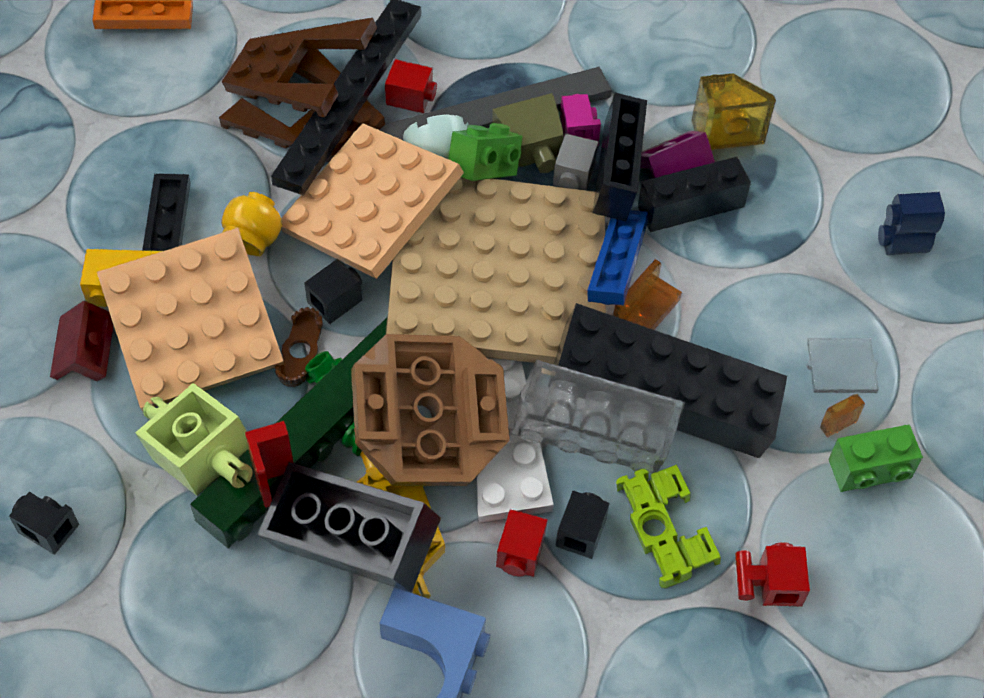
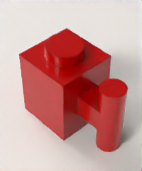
M786 542L766 546L759 562L760 565H752L750 551L742 550L735 553L738 598L740 600L749 601L754 599V586H761L763 606H803L810 592L806 547L793 546Z

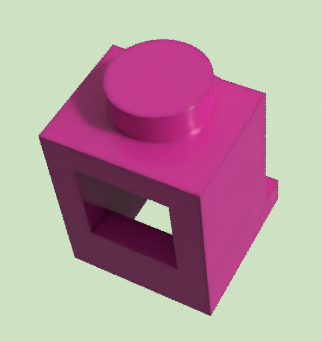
M588 94L562 96L560 122L564 137L565 134L598 141L599 144L601 122L597 117L596 107L590 106Z

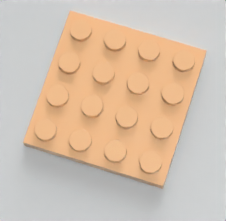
M362 123L313 180L304 196L301 195L281 218V230L377 279L464 172L456 162Z
M238 228L97 272L142 411L147 401L152 406L157 407L151 401L152 397H160L165 403H169L193 383L205 391L275 368V365H284Z

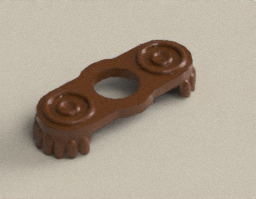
M305 307V309L300 308L299 311H295L294 315L291 316L293 326L289 338L282 345L284 365H275L276 376L283 385L288 387H296L305 382L308 376L305 367L312 358L318 355L317 344L321 335L323 321L319 311L309 307ZM296 343H305L310 347V352L303 358H295L290 354V349Z

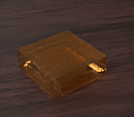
M853 394L827 408L820 429L828 438L856 423L865 406V402L858 394Z

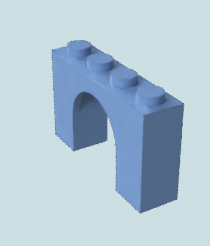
M395 587L380 621L382 639L420 651L431 657L438 664L444 676V684L437 698H461L463 693L470 695L477 676V671L473 670L472 667L476 656L484 657L490 640V634L485 633V617Z

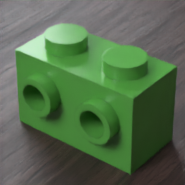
M491 123L489 128L468 125L467 130L452 131L448 159L460 165L464 172L461 176L462 178L471 181L516 176L521 157L523 136L510 132V127L504 124Z
M908 424L837 438L828 460L840 492L910 479L913 477L923 456L911 426Z

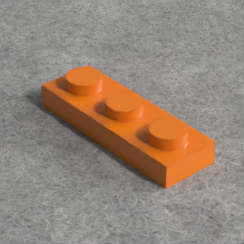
M95 0L92 21L95 29H191L193 0Z

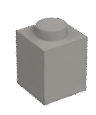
M565 134L555 163L553 185L587 191L596 163L598 141Z

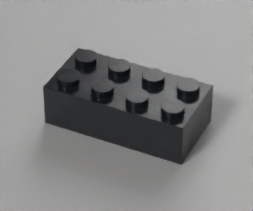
M289 462L257 535L278 549L412 593L441 517L424 502Z

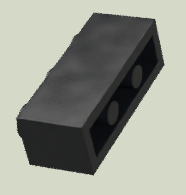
M733 157L642 181L638 208L640 211L648 212L647 227L650 232L744 208L751 181L738 157Z

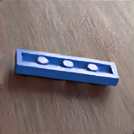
M630 210L626 222L613 218L610 219L587 290L588 302L602 303L604 305H624L648 224V212Z

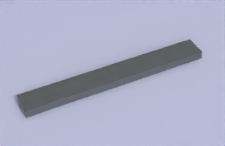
M600 66L387 123L380 131L403 140L404 131L410 125L417 122V127L419 128L428 124L426 118L446 114L462 117L464 124L468 122L469 125L489 128L492 123L494 108L552 93L557 110L560 111L562 96L588 94L591 103L611 97L612 89Z

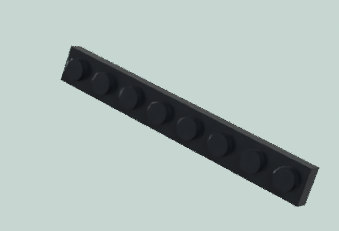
M401 0L389 1L375 22L377 30L365 50L355 51L334 82L339 95L326 117L318 116L316 111L313 113L271 175L272 185L304 196L358 111L421 18V6Z

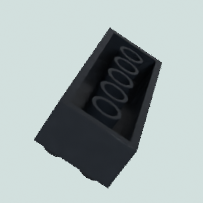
M576 303L565 324L548 386L760 458L776 437L787 376Z

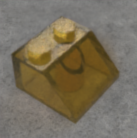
M734 73L702 76L699 80L691 120L694 131L706 132L711 150L765 144L776 99L773 94Z

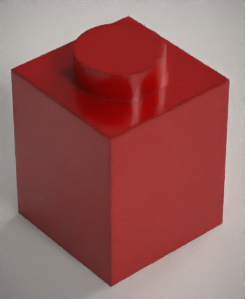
M394 59L385 82L386 105L424 113L428 101H434L437 91V82H433V68Z
M510 509L497 549L496 567L502 568L504 572L512 576L522 577L528 575L534 577L546 537L548 519Z

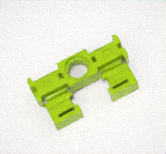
M677 464L650 474V480L649 472L646 469H640L634 472V478L629 479L627 475H624L616 481L617 492L624 490L633 510V513H630V521L645 554L652 552L663 577L659 578V585L662 588H668L689 580L692 577V567L696 569L711 562L716 566L721 562V556L707 527L698 529L696 531L697 535L688 539L684 535L680 536V541H678V534L666 511L665 505H668L669 499L673 497L678 498V496L687 503L690 501L691 493ZM655 519L664 524L665 530L658 536H649L644 532L643 525L645 522Z

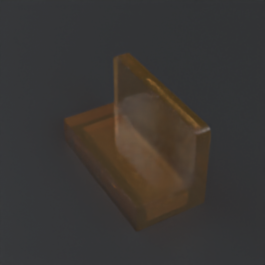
M655 259L628 289L624 305L614 306L613 316L655 330L681 300L682 292L659 278L662 263Z

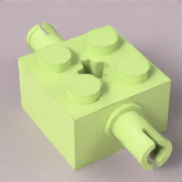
M194 383L169 404L157 396L152 397L151 401L158 408L152 406L148 401L145 403L143 414L150 420L135 432L152 460L196 496L220 475L235 488L245 486L236 477L237 475L246 482L250 481L253 473L252 468L238 459L248 450L245 436L247 431L239 416Z

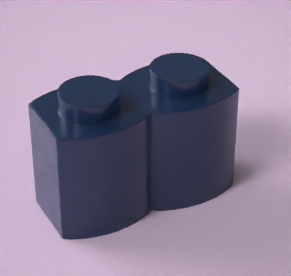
M940 192L897 194L894 197L892 204L887 206L884 224L880 225L878 229L879 244L885 247L886 255L918 254L931 251L936 233L940 231L945 218V209Z

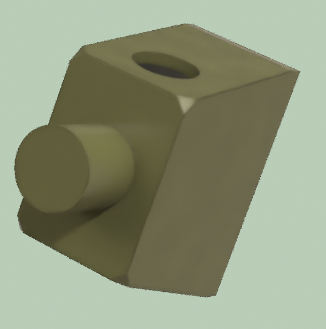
M552 93L493 109L492 123L507 125L510 127V132L523 136L518 166L523 167L535 163L541 173H548L555 169L556 157H558L564 135Z

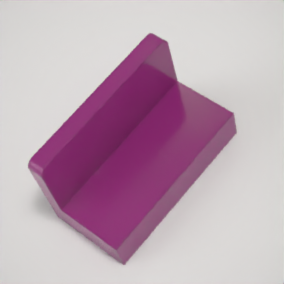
M688 131L642 151L640 168L650 169L652 178L714 163L715 160L706 132Z

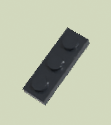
M154 173L142 251H165L182 245L191 184L189 174Z

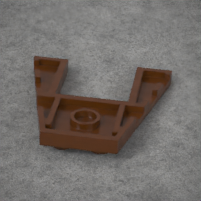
M366 18L251 38L225 75L222 84L226 91L252 99H257L258 96L267 98L271 104L280 105L281 102L291 104L294 110L306 112L308 109L316 111L318 116L326 117L339 95L335 85L288 83L308 49L365 50L377 30V26L373 18Z
M308 49L295 70V73L312 83L334 84L341 74L318 49ZM241 98L219 117L221 127L229 129L232 126L241 129L243 135L255 139L262 136L274 140L275 145L287 149L289 146H292L315 111L310 109L295 124L289 127ZM368 100L360 108L326 162L329 163L362 123L377 130H380L385 125V117Z

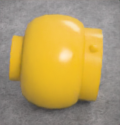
M249 192L248 196H237L228 203L223 212L221 224L223 232L236 228L239 229L248 255L262 256L265 248L272 245L277 239L281 230L282 219L279 212L274 208L275 203L272 199L257 192Z

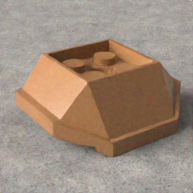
M386 334L351 369L355 444L392 486H467L510 441L503 367L492 359L488 360L477 348L460 336ZM418 406L426 407L431 413V418L422 416L418 411Z

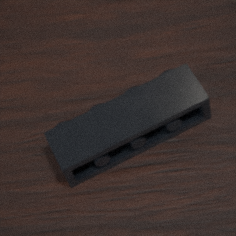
M614 93L604 123L593 214L627 221L638 192L647 100Z

